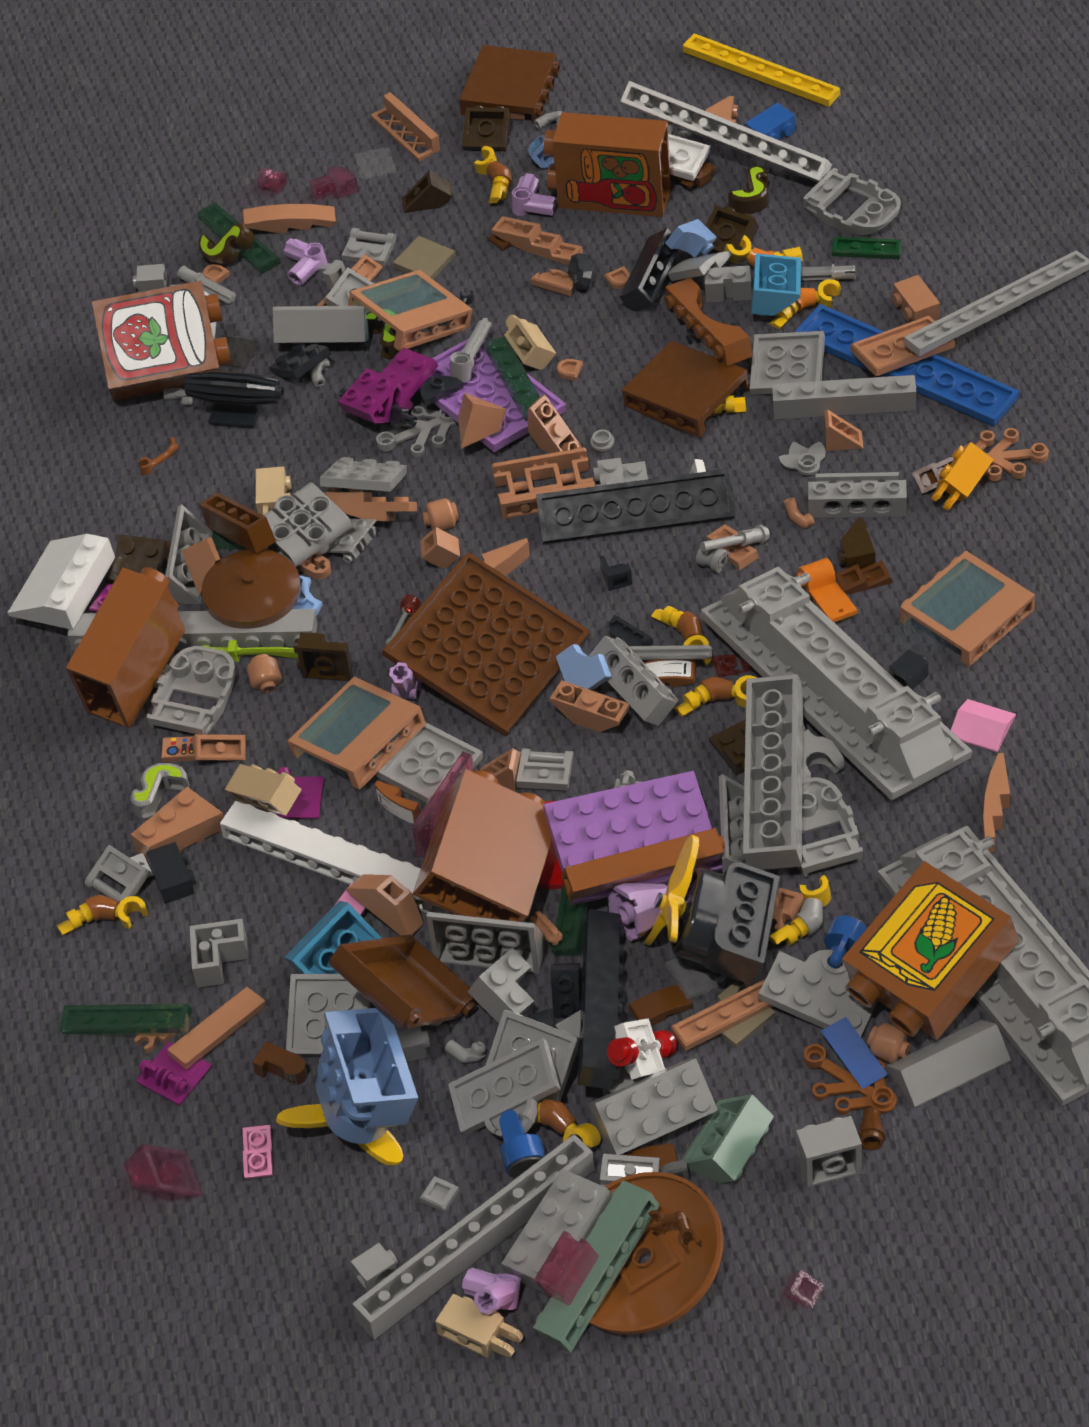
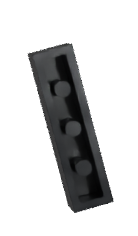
M668 228L648 237L619 296L632 311L637 312L654 303L679 249H671L665 244L672 235Z

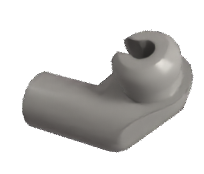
M562 111L547 113L534 120V125L538 129H542L553 122H556L558 125Z
M327 358L309 370V375L315 387L326 383L321 372L328 369L326 366H330Z
M164 389V400L181 399L183 406L193 405V398L186 396L185 389Z
M450 1040L445 1046V1051L461 1063L479 1062L485 1057L486 1046L482 1042H476L472 1044L471 1048H464L454 1040Z

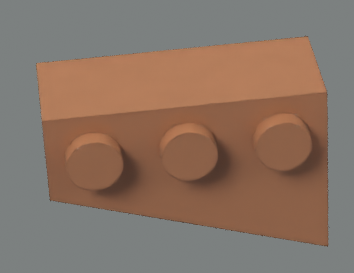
M186 787L131 834L135 851L138 854L143 853L146 860H148L147 851L176 842L179 851L196 842L198 844L204 841L205 838L217 832H222L220 822L224 818L223 812Z

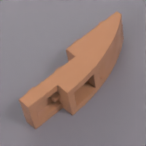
M326 488V492H323L344 513L358 518L394 521V511H417V502H409V497H394V502H386V497H372V492H363V489L349 488V492H341V488Z

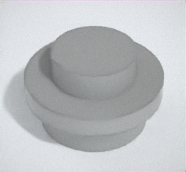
M598 430L594 432L590 440L591 447L601 452L610 450L614 446V437L607 430Z

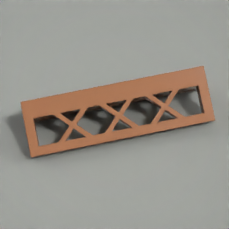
M391 92L383 96L385 108L371 114V118L418 161L440 151L439 135ZM386 113L392 116L391 120H382L379 117ZM402 125L403 131L392 130V126ZM404 136H414L415 142L405 141ZM416 147H426L428 150L419 154L416 151Z

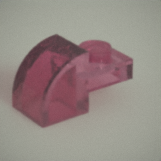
M343 167L327 168V175L309 180L311 195L314 201L333 194L340 199L358 193L356 176L352 171Z

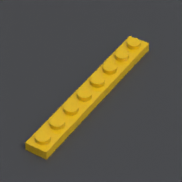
M693 34L682 45L684 53L827 107L840 95L839 87L697 34Z

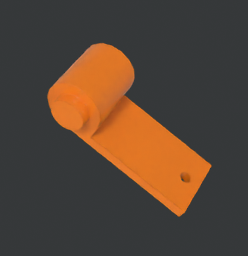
M823 558L798 568L796 577L804 572H807L811 577V581L801 585V587H805L820 610L833 622L858 614L857 608L837 584L833 565L828 558Z

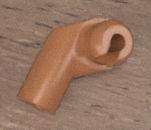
M794 497L783 501L789 519L801 529H808L809 526L814 525L813 516L809 513L803 516L798 509Z

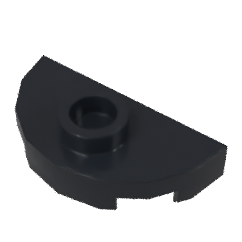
M437 376L429 379L421 388V401L423 405L427 406L463 389V381L452 376Z
M614 615L610 620L609 635L611 638L615 639L618 637L628 646H650L653 644L651 636L620 617Z

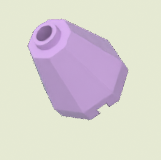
M623 883L613 888L614 891L609 893V912L620 914V925H624L623 937L632 942L640 939L653 928L660 910L654 908V902L659 892L662 894L666 893L667 886L665 884Z

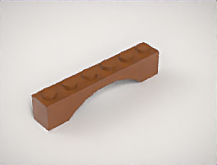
M691 278L665 287L667 294L665 296V303L668 309H672L677 318L682 319L686 327L693 330L696 337L701 339L706 347L715 353L717 359H721L729 366L752 357L750 337L739 326L717 322L702 313L703 304L700 287Z

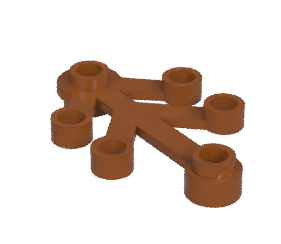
M811 1044L805 1048L804 1062L808 1067L814 1069L821 1068L842 1082L815 1084L812 1088V1095L815 1099L825 1100L831 1095L856 1092L865 1096L854 1099L847 1097L838 1098L835 1101V1110L841 1115H846L851 1110L869 1107L877 1108L880 1113H888L895 1108L897 1097L889 1087H886L884 1077L874 1082L875 1088L869 1085L862 1089L851 1073L826 1058V1050L823 1046ZM813 1056H817L820 1059L812 1060L810 1058ZM877 1059L885 1070V1064L883 1063V1061ZM824 1089L826 1092L824 1094H817L816 1090ZM885 1098L887 1102H879L878 1100ZM841 1103H846L848 1107L842 1109L838 1105Z

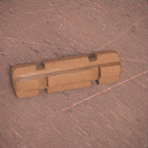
M536 911L534 916L530 917V922L534 923L543 932L545 939L552 945H558L563 936L553 923L540 911Z

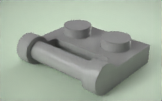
M352 228L350 238L342 253V260L358 262L366 254L381 266H385L396 242V234L388 233L385 235ZM358 240L385 243V245L358 242Z
M522 748L516 780L517 788L568 791L574 751L551 753L534 752L531 749Z
M108 845L87 876L85 885L91 890L95 888L109 898L122 901L126 897L137 894L151 871ZM103 874H107L124 885L126 888L123 893L101 880Z

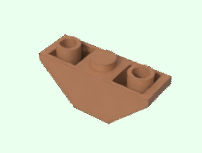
M545 394L528 408V432L539 448L549 453L582 448Z
M561 680L550 697V701L572 723L597 732L618 726L630 708L629 703Z
M363 874L346 890V892L400 936L408 934L413 936L424 924L412 892L392 875Z

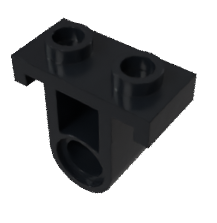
M581 963L551 965L553 1018H568L581 1010Z

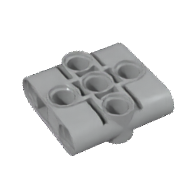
M312 482L291 496L279 497L276 500L275 507L264 514L276 542L269 546L275 552L288 558L295 567L314 554L321 555L329 549V543L352 528V523L348 516Z

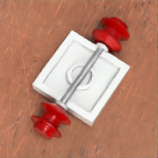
M649 1018L625 1022L614 1026L616 1039L612 1040L608 1045L607 1055L614 1065L625 1066L632 1080L648 1077L665 1069L662 1058L670 1057L675 1053L677 1040L670 1031L661 1030L653 1032Z

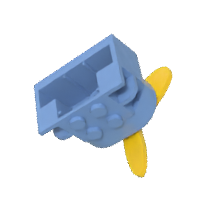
M378 1008L325 1012L324 1018L327 1028L321 1036L323 1051L319 1059L318 1075L315 1083L320 1104L302 1105L283 1110L278 1113L276 1122L292 1128L328 1126L338 1137L358 1144L379 1162L386 1165H399L403 1159V1152L399 1143L387 1129L388 1127L407 1125L418 1100V1095L394 1023Z

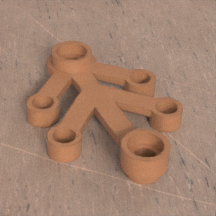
M1008 428L1004 431V438L989 453H986L994 459L992 461L994 465L989 466L984 475L991 481H998L1002 478L1003 469L1016 479L1024 478L1026 476V465L1020 462L1013 464L1008 460L1030 458L1035 463H1043L1048 459V448L1043 443H1035L1030 449L1005 451L1011 444L1018 442L1019 435L1016 429ZM988 430L983 431L980 434V441L976 446L982 451L986 447L992 446L995 439L994 433Z

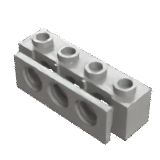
M899 472L816 474V482H808L809 514L813 518L906 516V480H899ZM883 479L885 482H878V480ZM835 480L836 483H829V481ZM861 480V483H853V481ZM876 502H888L886 505L876 504ZM827 503H839L836 506L827 505ZM851 503H863V504H862V505H859V506H855V505H852Z
M604 636L589 657L596 654L604 655L612 676L607 681L644 721L659 726L679 700L659 680L656 674L643 663L641 658L628 648V645L622 639Z

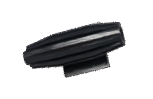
M205 371L187 373L184 389L186 396L214 403L208 421L210 425L254 428L261 406L278 404V401L284 397V386L281 385L279 380L252 373Z

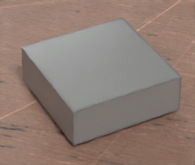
M434 1176L421 1195L420 1201L446 1212L459 1192V1187Z

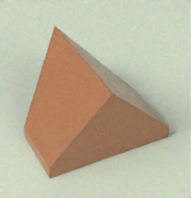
M464 393L458 414L461 448L500 432L506 409Z
M827 409L823 415L826 451L862 449V431Z
M212 537L181 550L199 595L202 591V583L207 572L220 560Z
M512 748L481 767L480 771L492 774L497 778L499 785L515 792L521 752Z

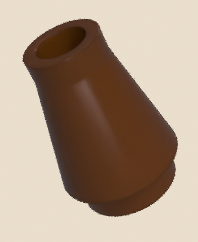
M873 1107L866 1108L863 1111V1118L858 1132L862 1147L867 1150L881 1148L886 1139L880 1119V1111Z

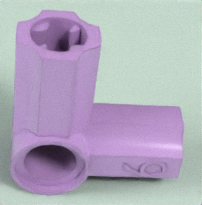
M526 173V175L520 178L517 187L512 191V212L518 216H524L528 213L553 216L557 198L536 194L539 187V179L534 174Z
M292 238L286 242L285 256L298 261L287 273L288 278L293 283L299 286L303 285L315 272L319 271V268L324 263H328L323 246L320 243L307 244Z
M398 662L394 667L390 668L389 672L392 682V694L402 699L418 700L417 693L418 690L421 691V681L414 677L412 670L407 667L406 663Z
M471 1268L467 1270L463 1278L462 1288L465 1294L475 1296L474 1303L478 1306L479 1312L490 1314L499 1309L514 1310L518 1307L521 1278L513 1274L501 1273L496 1275Z

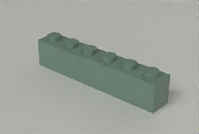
M624 1180L614 1190L610 1202L603 1213L598 1216L596 1225L589 1236L584 1239L574 1261L568 1265L566 1274L560 1284L553 1290L546 1307L537 1316L533 1329L544 1340L570 1353L572 1352L651 1221L652 1217L648 1213L652 1210H657L660 1206L649 1191Z

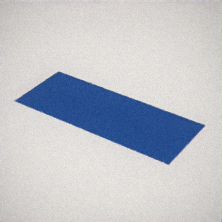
M846 1017L821 1030L824 1037L862 1089L888 1075Z

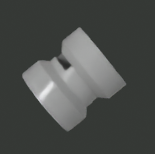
M699 548L696 555V563L702 567L709 566L716 573H720L729 560V551L723 548L704 552Z

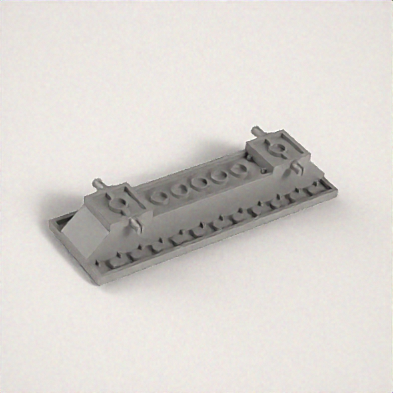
M776 567L739 585V588L721 596L720 601L701 609L700 617L762 677L798 674L803 690V716L826 738L832 740L839 751L890 800L971 759L972 750L940 721L941 716L931 707L941 701L940 694L934 692L927 697H922L908 686L903 687L809 600L810 595L801 587V585L811 581V577L807 572L797 577H792L786 574L780 567Z
M965 826L951 834L945 833L900 856V860L878 870V878L894 897L923 861H926L1012 917L1019 942L976 992L974 998L997 1024L1061 1106L1088 1093L1089 970L987 850L995 846L991 836H987L980 841L971 829Z

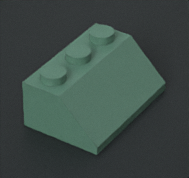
M753 1094L719 1100L716 1103L718 1111L708 1116L682 1160L686 1159L689 1170L718 1183L733 1182L742 1175V1168L747 1160L754 1155L756 1145L768 1132L769 1124L774 1117Z

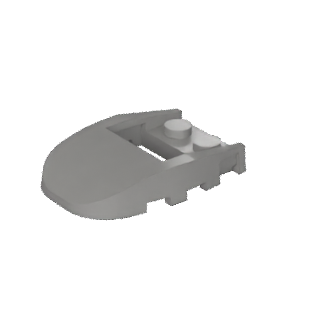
M833 168L803 197L804 208L818 219L832 227L855 235H868L879 231L897 216L901 206L900 198L889 189L879 188L878 182L871 179L868 182L860 180L859 175L852 173L843 176L838 173L837 168ZM845 189H848L867 198V200L845 221L843 217L837 214L832 215L828 213L826 208Z
M192 646L176 654L169 663L170 669L165 675L160 676L157 693L153 695L151 701L154 708L152 715L147 714V720L151 728H154L156 725L193 734L207 735L224 713L235 680L234 660L225 651L204 646ZM173 691L215 699L218 702L216 706L208 710L170 702L169 699Z
M818 777L802 779V833L840 823L844 834L802 846V866L797 867L803 877H807L810 872L855 859L860 862L863 855V849L858 845L859 833L854 823L850 805L847 806L842 800L841 792L832 782Z

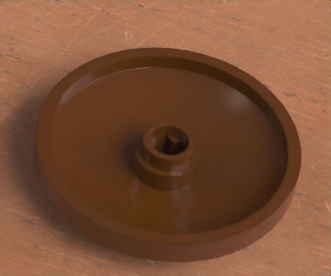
M249 549L232 553L215 563L207 572L202 583V597L208 613L218 622L240 629L259 628L280 620L293 609L301 591L299 574L294 564L285 556L270 550L260 551L257 554Z

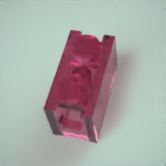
M563 1231L534 1281L547 1296L570 1306L599 1255L586 1240L581 1238L578 1242L570 1233Z

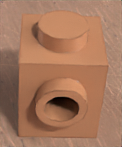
M437 527L420 540L422 559L432 565L447 568L460 557L458 538Z

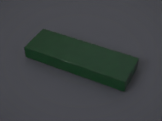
M834 237L832 256L900 259L902 240Z

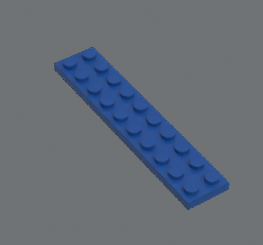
M822 304L795 331H824L825 352L868 371L870 370L850 351L851 344L884 332ZM936 354L879 375L882 377L914 375L916 392L992 426H995L1019 399L1020 394L1019 390Z

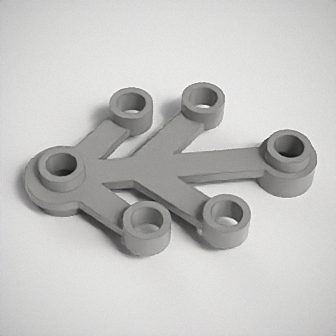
M416 406L411 409L412 416L417 417V419L424 417L432 420H418L415 426L409 424L396 425L390 422L393 428L403 426L411 429L396 435L391 432L378 434L376 437L377 447L384 452L391 451L397 444L418 436L415 444L411 446V454L415 457H420L425 454V444L432 429L439 427L437 435L432 437V445L436 448H441L446 444V436L450 427L458 423L451 417H447L449 415L441 409L440 411ZM421 411L422 413L415 414L414 412Z

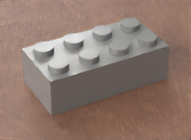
M696 1058L686 1059L588 1103L607 1150L610 1154L614 1155L623 1154L718 1111Z
M562 1168L501 1263L507 1272L520 1277L521 1283L551 1297L553 1290L560 1284L566 1274L568 1265L574 1261L580 1251L584 1239L589 1236L596 1225L598 1216L603 1213L610 1202L612 1194L608 1188Z

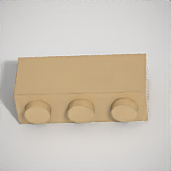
M240 764L224 790L243 804H250L256 808L287 815L302 789L294 783L295 779L285 772L278 774L272 769L267 768L263 770L254 764L251 766Z

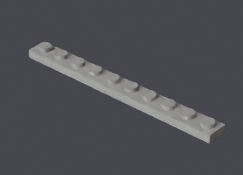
M1076 250L904 337L903 345L918 356H921L1088 271L1089 259Z

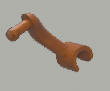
M174 437L170 438L171 445L166 451L153 460L146 457L139 460L141 474H150L156 465L177 451L179 446L175 443Z

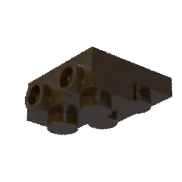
M482 106L466 107L462 142L463 150L481 151L482 147L488 146L494 151H506L511 122L509 108L503 106H495L494 108H484Z
M716 205L705 225L717 237L712 243L714 247L710 252H724L726 244H732L736 250H743L740 243L744 235L752 242L759 228L756 218L749 213H738L728 206L723 208Z
M119 534L115 559L109 567L107 579L114 583L123 567L137 573H141L145 567L162 573L167 541Z
M300 632L299 639L296 638L294 641V653L298 654L297 668L301 670L302 678L350 681L352 679L353 670L348 643L326 642L325 634Z
M746 719L709 737L710 744L736 776L743 772L745 773Z

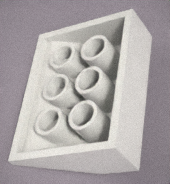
M83 534L50 541L9 609L8 615L73 630L115 559L109 539L91 534Z

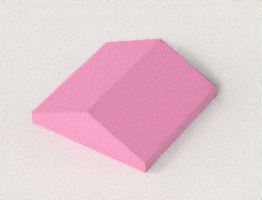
M967 699L958 709L951 731L962 742L998 752L1016 714Z

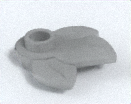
M792 442L789 454L779 456V460L788 469L797 470L802 475H813L819 471L820 462L825 458L826 451L821 442L813 444L809 449L796 442Z

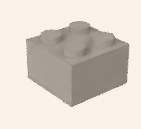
M851 1116L834 1118L826 1123L807 1125L802 1129L796 1130L797 1160L807 1187L862 1173V1143Z

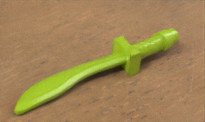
M229 640L228 647L203 645L204 647L227 652L234 662H239L240 655L267 654L284 658H298V654L294 653V648L238 647L237 640Z

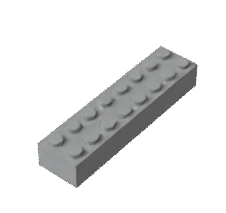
M798 674L747 679L743 855L747 865L761 870L802 866L803 690Z

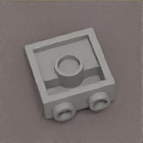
M621 458L598 460V467L593 468L595 482L600 481V484L596 486L648 479L645 461L622 464Z

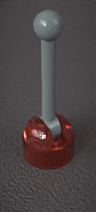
M409 594L403 596L400 602V610L403 614L391 637L386 640V645L399 632L406 617L413 615L421 606V601L417 597Z

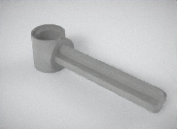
M483 318L478 322L462 352H455L450 356V376L458 378L463 383L471 379L474 357L492 327V323L488 321V318Z

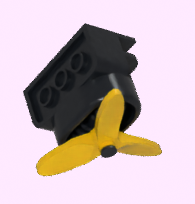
M690 835L679 854L675 868L670 876L666 893L662 894L659 892L655 899L654 908L660 910L644 944L650 946L661 929L667 925L668 938L672 942V952L676 956L703 964L707 969L716 972L715 982L722 983L726 977L739 980L738 992L749 986L764 964L780 876L739 862L729 865L723 875L702 867L697 868L693 872L699 848V838Z

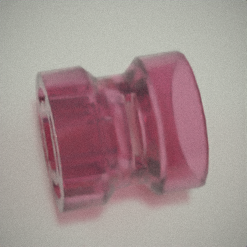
M265 167L260 170L257 178V185L260 189H271L272 192L279 194L281 193L280 189L284 188L287 183L286 173L280 171L273 172L272 169Z

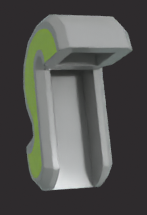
M157 763L148 767L142 773L140 780L143 790L134 789L130 796L134 813L141 819H148L156 813L165 789L182 791L186 787L190 788L187 773L183 768L171 763Z

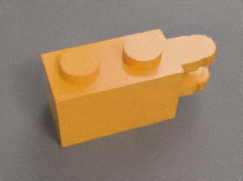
M972 442L965 446L960 445L952 455L954 458L953 462L950 465L946 464L939 473L941 479L937 483L938 487L931 499L937 501L941 498L943 492L946 491L950 494V497L943 506L947 511L956 500L962 501L969 496L994 460Z

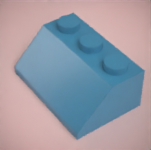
M755 253L752 275L751 314L774 316L800 299L801 258Z
M338 901L284 959L299 974H339L329 965V960L340 944L381 939V936L348 902Z

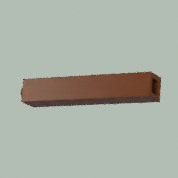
M716 828L690 834L699 838V848L694 867L720 860L724 853L725 843L722 836H718ZM690 835L565 867L561 878L569 901L611 890L623 883H637L671 874L682 847Z

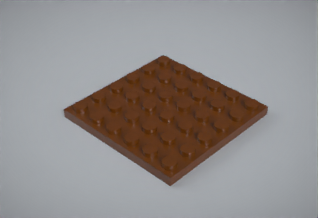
M467 552L382 651V656L395 664L398 662L406 663L407 667L412 670L414 677L504 736H507L561 671L556 656L572 644L579 645L580 647L588 638L590 630Z

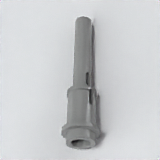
M756 525L753 529L739 531L737 535L701 542L700 549L704 552L741 544V546L758 542L764 544L769 539L770 533L766 526Z

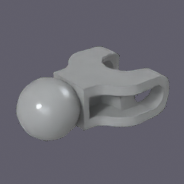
M803 724L802 779L811 778L808 767L813 764H824L834 773L843 770L844 758L834 742L828 738L813 735L809 730L805 729Z

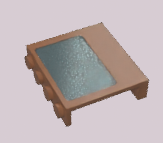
M421 270L350 291L348 306H364L396 331L394 347L398 351H401L402 348L408 349L463 331L469 327L472 308Z
M965 551L959 557H955L943 571L937 572L930 582L922 585L910 599L903 601L900 606V622L904 624L912 617L962 650L961 662L969 667L1035 610V594L968 551Z
M353 677L288 740V743L295 758L298 759L306 752L348 773L352 786L360 790L426 725L420 706Z

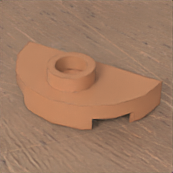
M549 269L550 272L540 275L536 273L531 278V285L572 297L574 291L573 282L566 272Z

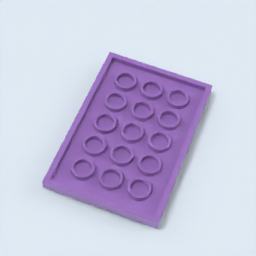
M469 338L432 358L436 360L439 366L426 381L437 376H450V356L455 352H462ZM485 340L474 357L471 379L463 383L464 388L433 402L457 423H459L458 414L464 393L505 408L506 413L501 431L480 440L493 452L529 433L528 408L542 395L545 394L559 415L566 412V403Z
M694 771L543 805L544 815L562 873L564 868L712 829ZM722 858L713 863L694 867L693 872L700 867L714 872L723 871ZM671 874L637 883L667 884ZM611 889L570 901L572 905L603 899L607 898L609 893L614 890Z

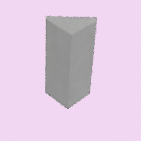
M364 306L273 307L274 343L366 342L370 337Z
M182 504L177 509L165 576L170 582L168 587L172 598L177 603L201 604L202 591L199 595L181 550L212 537L213 532Z
M721 774L719 776L721 836L725 843L722 855L724 874L732 863L746 864L743 855L744 786Z
M980 1020L907 1055L904 1059L901 1058L887 1065L886 1068L914 1108L1010 1062L1011 1059L997 1024Z

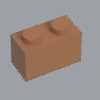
M919 275L893 284L892 302L895 307L901 308L903 317L907 322H913L926 316H930L933 320L940 318V302Z

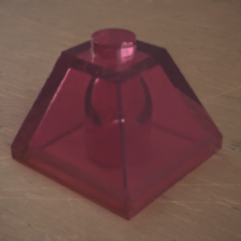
M141 1144L124 1164L132 1187L196 1198L203 1195L187 1152L184 1150Z

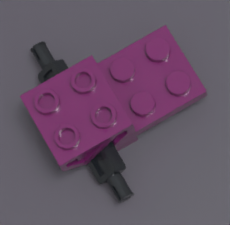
M402 348L381 373L367 368L348 390L345 388L341 389L339 393L342 394H339L341 398L338 400V403L343 411L373 423L391 422L396 425L409 424L415 426L417 424L416 421H418L417 417L408 414V411L413 406L410 398L439 365L435 359Z

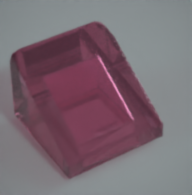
M800 1269L792 1274L781 1297L812 1309L824 1285Z

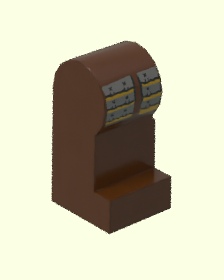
M269 1042L264 1043L252 1062L256 1075L265 1078L269 1072L284 1078L290 1085H299L308 1076L303 1057Z

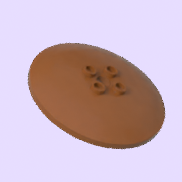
M665 1172L632 1174L615 1180L604 1187L608 1188L612 1194L619 1187L622 1180L649 1191L660 1204L657 1210L662 1214L676 1213L678 1211L684 1212L690 1228L699 1236L700 1242L698 1244L692 1236L688 1237L685 1242L688 1248L686 1250L678 1242L680 1232L677 1224L665 1226L659 1232H654L647 1226L589 1324L598 1329L615 1334L629 1335L647 1333L667 1326L689 1312L705 1295L716 1277L723 1253V1230L719 1215L712 1202L700 1188L682 1177ZM652 1218L649 1224L657 1223L659 1218ZM651 1253V1257L647 1262L639 1263L641 1255Z

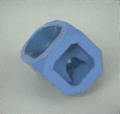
M541 135L530 144L528 152L541 168H548L550 164L554 163V157L544 156L545 136Z

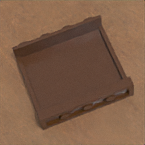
M482 45L459 99L461 115H465L466 107L482 106L484 108H494L495 106H503L509 108L510 112L532 114V123L534 124V120L543 115V104L549 100V89L554 88V76L559 75L560 72L557 54Z
M671 340L622 389L624 406L700 438L706 432L704 421L738 386L745 389L749 388L747 369L734 364L727 366L721 359Z

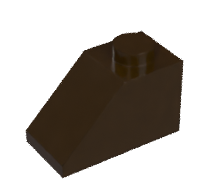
M429 170L402 197L404 213L441 208L452 197L450 181Z
M863 517L858 518L840 540V551H837L839 565H844L845 569L856 564L859 565L860 569L876 563V552Z

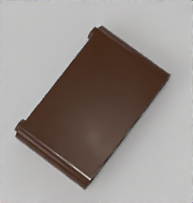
M411 934L340 944L329 960V965L401 1030L458 1019L463 1015L469 1017L477 1008L475 1004L477 1001L468 993L471 987Z

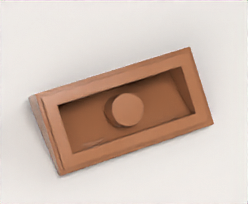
M195 734L192 736L195 760H246L245 735Z

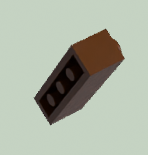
M218 492L199 504L209 529L256 554L260 551H265L269 545L276 542L266 516Z

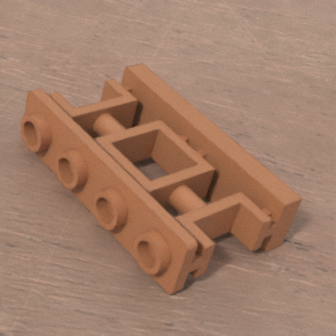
M586 448L492 464L495 487L507 485L509 490L507 493L498 494L502 519L538 513L536 494L595 486L593 478L581 479L579 472L589 471ZM572 468L573 471L572 473L560 474L559 470ZM525 476L526 481L512 482L513 478ZM555 478L556 484L533 487V480ZM570 482H575V483H576V484H574V485H568V486H563V485H562V484L570 483ZM528 490L529 492L515 495V492Z

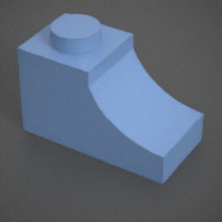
M697 219L678 226L665 244L671 249L686 251L695 258L700 255H707L713 249L714 245L712 243L717 237Z

